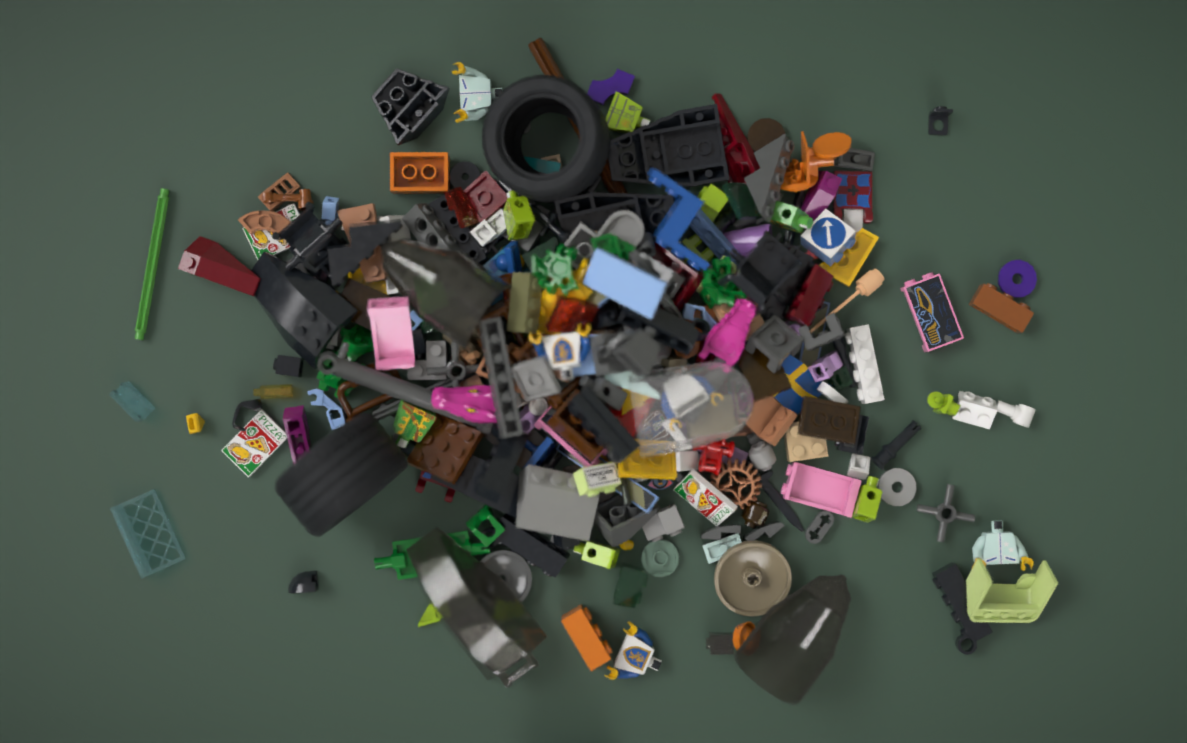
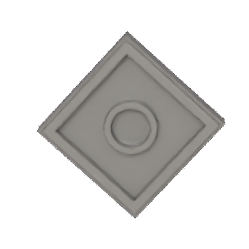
M545 355L510 366V370L526 402L553 395L562 390Z

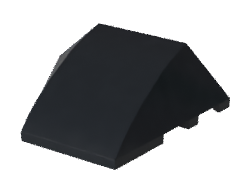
M396 69L371 97L399 146L417 139L442 112L450 88Z

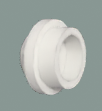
M542 397L529 401L528 407L533 415L540 416L547 410L548 405L547 401Z

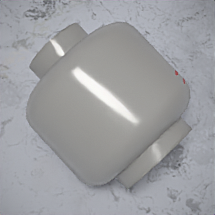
M764 441L752 445L748 452L755 469L767 471L776 462V456L771 444Z

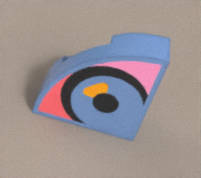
M651 479L647 486L652 489L662 490L670 487L674 482L665 479Z

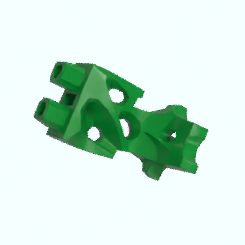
M356 324L351 330L341 329L340 337L342 338L340 348L344 342L349 343L348 360L357 362L361 355L374 350L372 331L365 329L359 324ZM340 348L338 351L333 350L332 352L336 353L338 356ZM326 359L324 364L327 367H331L332 360ZM319 371L316 377L320 380L318 387L323 391H328L330 387L338 389L342 383L347 381L332 374H324ZM355 388L347 389L344 393L345 396H349Z

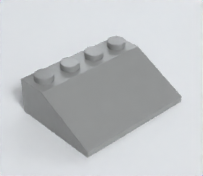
M528 465L519 472L516 527L589 541L599 494L593 497H588V495L580 496L573 474Z

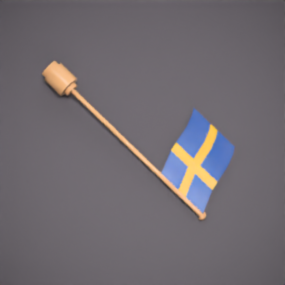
M877 269L869 270L856 281L855 288L857 291L828 315L836 314L858 294L862 296L872 294L885 280L882 273ZM823 318L819 323H817L813 328H811L809 330L810 333L812 334L816 329H818L822 324H824L826 322V318ZM788 355L783 360L782 366L792 388L773 395V397L783 407L799 414L801 412L803 396L818 398L821 395L817 388L822 381L815 382L808 367L798 359Z

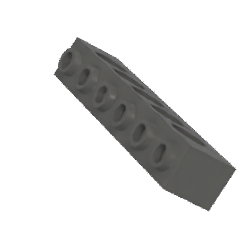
M427 203L416 204L402 218L469 310L480 307L493 294L488 282L483 280L478 269L472 265L467 258V254L460 249L456 239L449 234L444 223L437 218L430 205Z
M497 317L478 321L500 437L507 438L521 435L523 431L501 318Z

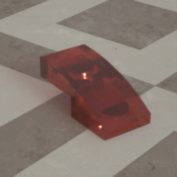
M461 187L444 192L449 211L455 210L460 228H465L479 222L469 198Z

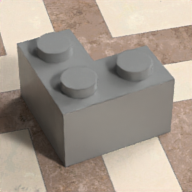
M426 341L427 360L415 361V367L407 369L408 380L447 379V374L427 375V368L445 367L447 365L448 342Z
M671 504L660 509L642 528L647 540L656 542L663 538V534L675 536L681 533V529L685 527L676 506Z

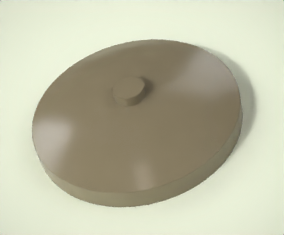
M745 541L732 546L721 556L714 572L715 589L722 603L731 611L744 616H760L776 609L787 597L792 581L790 566L785 556L773 545L762 541Z

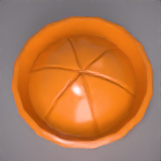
M749 621L736 626L733 633V645L737 651L745 655H751L757 646L758 632L754 623Z

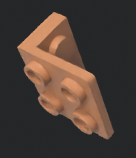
M771 396L758 402L753 401L741 417V420L760 439L776 446L798 415L794 411L781 406Z

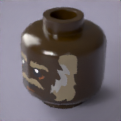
M758 500L756 502L750 501L751 505H745L741 517L746 520L744 524L754 529L756 526H764L770 513L769 509H767L768 505Z

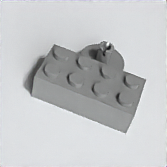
M618 211L607 219L598 233L583 222H580L564 244L567 248L575 247L578 249L577 257L575 260H572V266L577 269L584 258L589 259L585 265L586 267L588 266L594 255L590 239L610 233L637 247L644 234L641 219L633 212ZM629 258L627 262L632 264L633 261Z

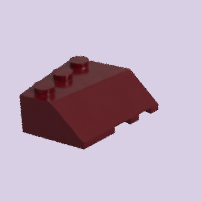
M654 241L656 253L651 258L685 278L673 299L670 298L678 311L681 312L684 304L689 301L705 276L688 264L687 261L673 254L670 249H666ZM659 303L658 307L665 310L662 304Z
M814 264L807 273L784 318L799 324L801 327L805 325L811 326L816 318L815 313L817 309H820L825 301L823 297L826 291L829 292L834 284L832 281L834 276L821 266Z

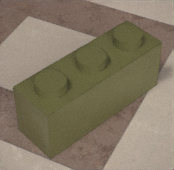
M513 272L507 331L538 334L542 288L539 286V279L533 273Z

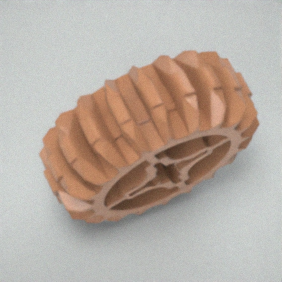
M735 458L734 463H732L731 459H728L727 465L721 462L718 475L711 474V478L714 480H711L710 483L734 504L744 509L745 504L747 506L751 505V500L756 502L757 497L755 495H760L761 491L758 488L762 487V483L758 481L761 480V476H755L758 473L757 469L751 471L752 463L745 466L746 460H743L742 464L738 463V458ZM736 471H740L746 474L747 476L741 477L737 474ZM729 472L730 480L721 485V477ZM733 480L737 481V483L739 482L738 489L732 486ZM747 484H751L752 488L749 493L742 496V488L747 487ZM730 491L735 495V497H731L727 495L725 492Z

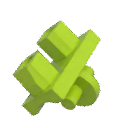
M697 234L682 241L681 244L708 263L714 256L709 247L702 253L696 249L702 243L701 238Z
M932 392L927 398V403L930 407L934 408L933 411L937 414L946 413L950 416H956L961 405L952 401L954 396L950 394Z

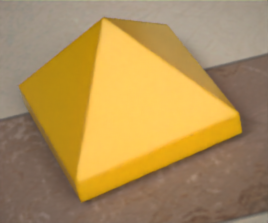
M198 413L186 415L189 433L201 432L205 423Z

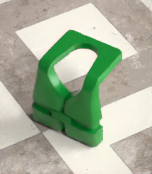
M486 504L477 511V514H474L466 521V526L485 546H489L505 531L504 526L493 516L491 506ZM489 519L495 528V534L491 537L478 530L481 522Z

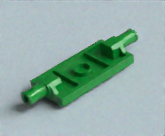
M469 530L393 541V554L391 556L374 558V564L381 563L375 565L376 570L393 567L397 572L398 580L474 569V555L490 554L491 551L490 548H485L489 546H485L483 543L472 544L470 542Z

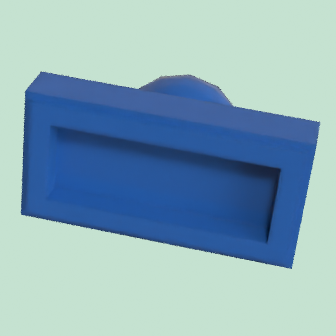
M511 241L504 248L505 253L497 257V269L501 272L523 273L518 242Z

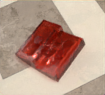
M560 295L545 328L548 332L567 334L578 332L577 329L581 323V328L587 330V323L591 325L599 307L582 299Z

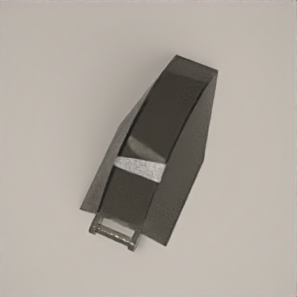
M436 526L407 548V553L440 622L487 680L499 677L502 683L509 688L519 677L530 669H536L539 666L537 659L531 652L547 635L500 575L489 570L482 561L479 562L467 549L461 548L455 543L454 539ZM523 658L528 661L509 676L506 674L505 671Z

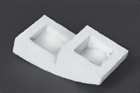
M500 208L488 220L484 219L470 231L482 247L507 230L502 209Z

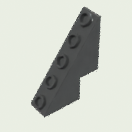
M786 134L754 152L760 169L744 178L760 214L767 223H770L771 217H773L780 188L784 182L785 172L789 166L790 156L794 150V142L789 140Z

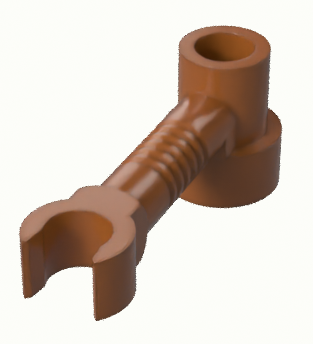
M301 189L299 194L266 192L262 195V203L298 202V209L301 211L306 209L305 204L307 202L314 204L313 200H311L310 189Z

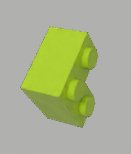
M710 184L709 187H703L697 198L704 202L700 209L713 222L730 197Z

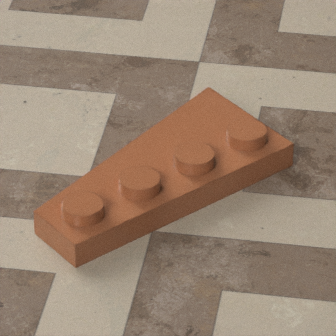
M373 203L337 210L350 244L349 224L378 221L375 204ZM380 245L374 249L375 253L366 260L364 258L359 263L367 283L387 280L383 251Z

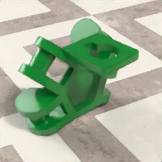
M561 244L556 254L547 249L546 256L543 259L532 255L533 274L539 279V286L546 288L550 295H554L559 287L565 296L569 294V291L580 288L572 275V260H575L577 257L578 249L575 247L567 248L566 245ZM568 276L570 282L564 285L562 279Z
M729 256L724 257L722 260L718 258L713 259L712 269H703V276L705 277L702 280L701 286L703 289L699 296L709 309H712L715 305H721V303L732 307L734 299L747 300L748 298L741 290L735 291L738 287L731 281L723 287L717 283L719 279L731 273V260ZM724 267L725 273H720V268Z

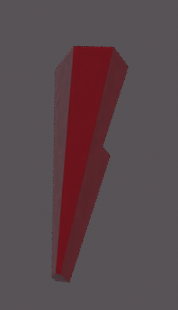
M715 93L712 96V100L715 101L718 107L729 174V189L726 191L728 195H732L748 188L744 178L760 169L754 151L721 93Z

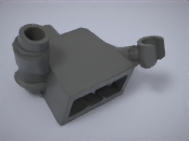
M646 327L644 331L639 329L619 333L609 340L607 345L600 344L596 348L597 351L606 348L605 353L601 354V357H607L610 349H613L611 353L637 377L648 375L652 367L659 365L662 361L659 345L653 340L656 331L651 327Z

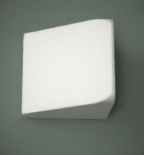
M852 453L847 476L866 480L869 474L871 457Z

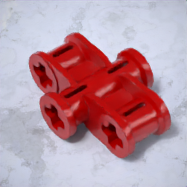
M726 435L696 437L693 440L692 450H702L698 471H708L718 475L722 456L726 455L727 458H731L733 455L734 441L726 442Z

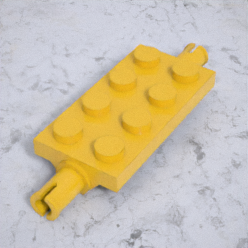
M584 258L578 268L572 271V275L580 287L579 289L569 291L567 296L564 295L560 287L554 295H550L546 288L542 292L538 330L541 333L551 336L560 335L593 291L592 288L583 284L590 265L589 263L587 267L585 266L589 261L588 258ZM568 276L562 279L564 285L570 282ZM527 333L528 335L525 338L526 342L530 340L529 333Z

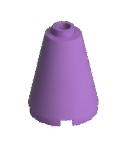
M770 224L743 228L724 232V236L741 255L745 256L756 245L766 230L772 234V226Z

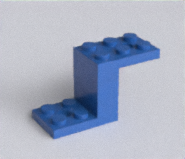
M650 168L647 172V175L650 176L649 181L659 187L661 185L665 186V192L677 198L653 233V236L656 237L655 242L666 249L670 246L673 248L671 252L682 260L684 257L688 258L687 263L698 271L700 268L706 270L710 265L708 262L678 243V240L704 202L656 169Z

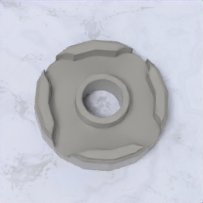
M892 468L885 471L879 478L877 487L882 490L881 499L885 503L892 506H903L914 498L916 482L908 471L901 468ZM900 482L902 485L901 491L895 493L892 490V484Z

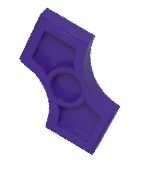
M617 69L615 74L609 79L603 81L592 80L587 94L594 102L604 105L606 100L615 95L616 92L628 95L635 76Z

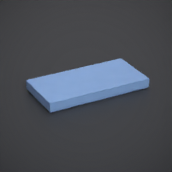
M598 247L595 249L583 284L652 319L667 282Z

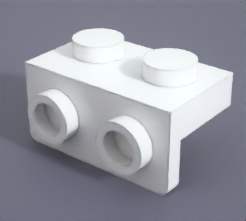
M959 391L957 404L961 405L956 416L952 415V419L990 429L997 413L996 401L990 397L977 396L972 392Z

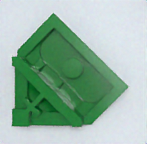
M610 233L590 239L594 252L599 247L626 262L630 257V252L636 248Z

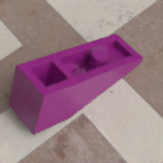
M818 171V181L809 188L801 210L813 219V222L828 208L842 178L828 171Z
M304 405L285 408L283 414V423L293 463L311 449Z

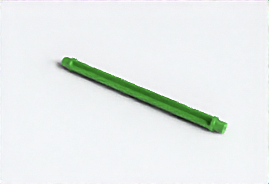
M161 188L160 195H158L135 328V339L144 340V334L147 329L165 225L169 190Z

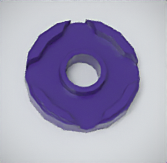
M1012 260L1004 264L998 273L999 288L1003 293H1007L1014 298H1021L1030 294L1037 282L1034 268L1028 262L1022 260ZM1014 274L1021 276L1022 281L1020 284H1015L1012 281Z

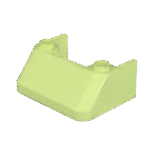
M977 559L966 580L967 613L973 622H1033L1039 618L1056 589L1058 581L1047 561L1043 560L1035 574H1023L1016 584H992L993 581L982 560Z

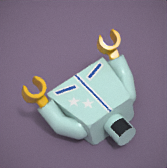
M461 62L453 63V65L458 67V71L454 70L452 74H462L459 75L461 109L454 112V114H459L460 118L456 119L455 122L479 120L487 114L492 100H495L503 92V88H491V80L485 74L474 68L464 66Z
M1002 520L991 521L992 532H982V535L978 537L972 547L974 564L977 559H981L985 568L989 564H1018L1020 560L1022 561L1021 570L1025 571L1026 567L1024 564H1029L1031 569L1034 564L1033 560L1028 558L1026 549L1019 538L1013 532L1003 531Z

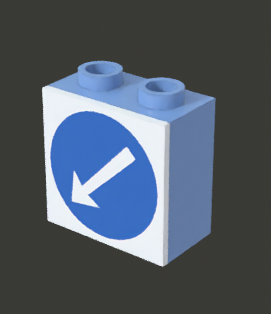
M825 209L813 222L812 227L806 229L801 235V245L831 267L834 262L838 263L844 255L843 252L847 248L851 249L856 242V230Z

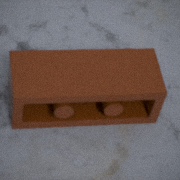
M990 283L980 285L968 305L1017 334L1023 333L1034 314L1030 311V307L1021 302L1020 304L1013 301L1014 298L1007 293H999L996 291L997 287Z

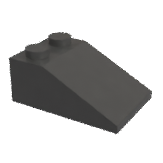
M619 494L597 505L593 525L614 548L629 540L661 508L656 503L648 514L633 503L629 506H624L622 495Z

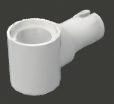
M998 400L997 412L1010 416L1014 423L1029 428L1036 409L1023 404L1014 406Z

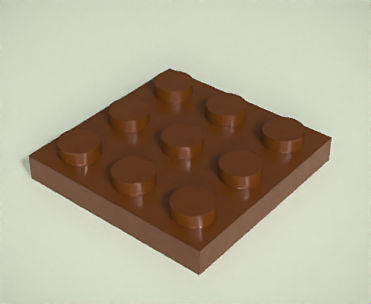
M435 413L437 419L422 440L416 443L407 458V463L455 485L481 441L483 434L476 429Z

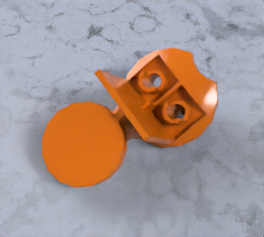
M801 131V162L797 159H792V162H789L784 182L780 189L797 193L814 186L818 181V167L834 166V158L845 154L851 148V138L849 135L840 132L828 133L817 138L813 143V147H808L804 131Z

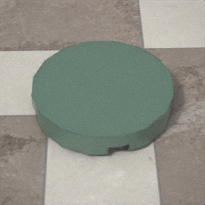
M666 539L656 542L650 541L642 551L641 561L644 569L649 574L655 577H665L676 570L679 564V553L674 544Z

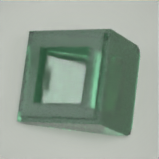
M846 366L837 369L827 379L829 384L832 385L831 387L836 391L854 383Z

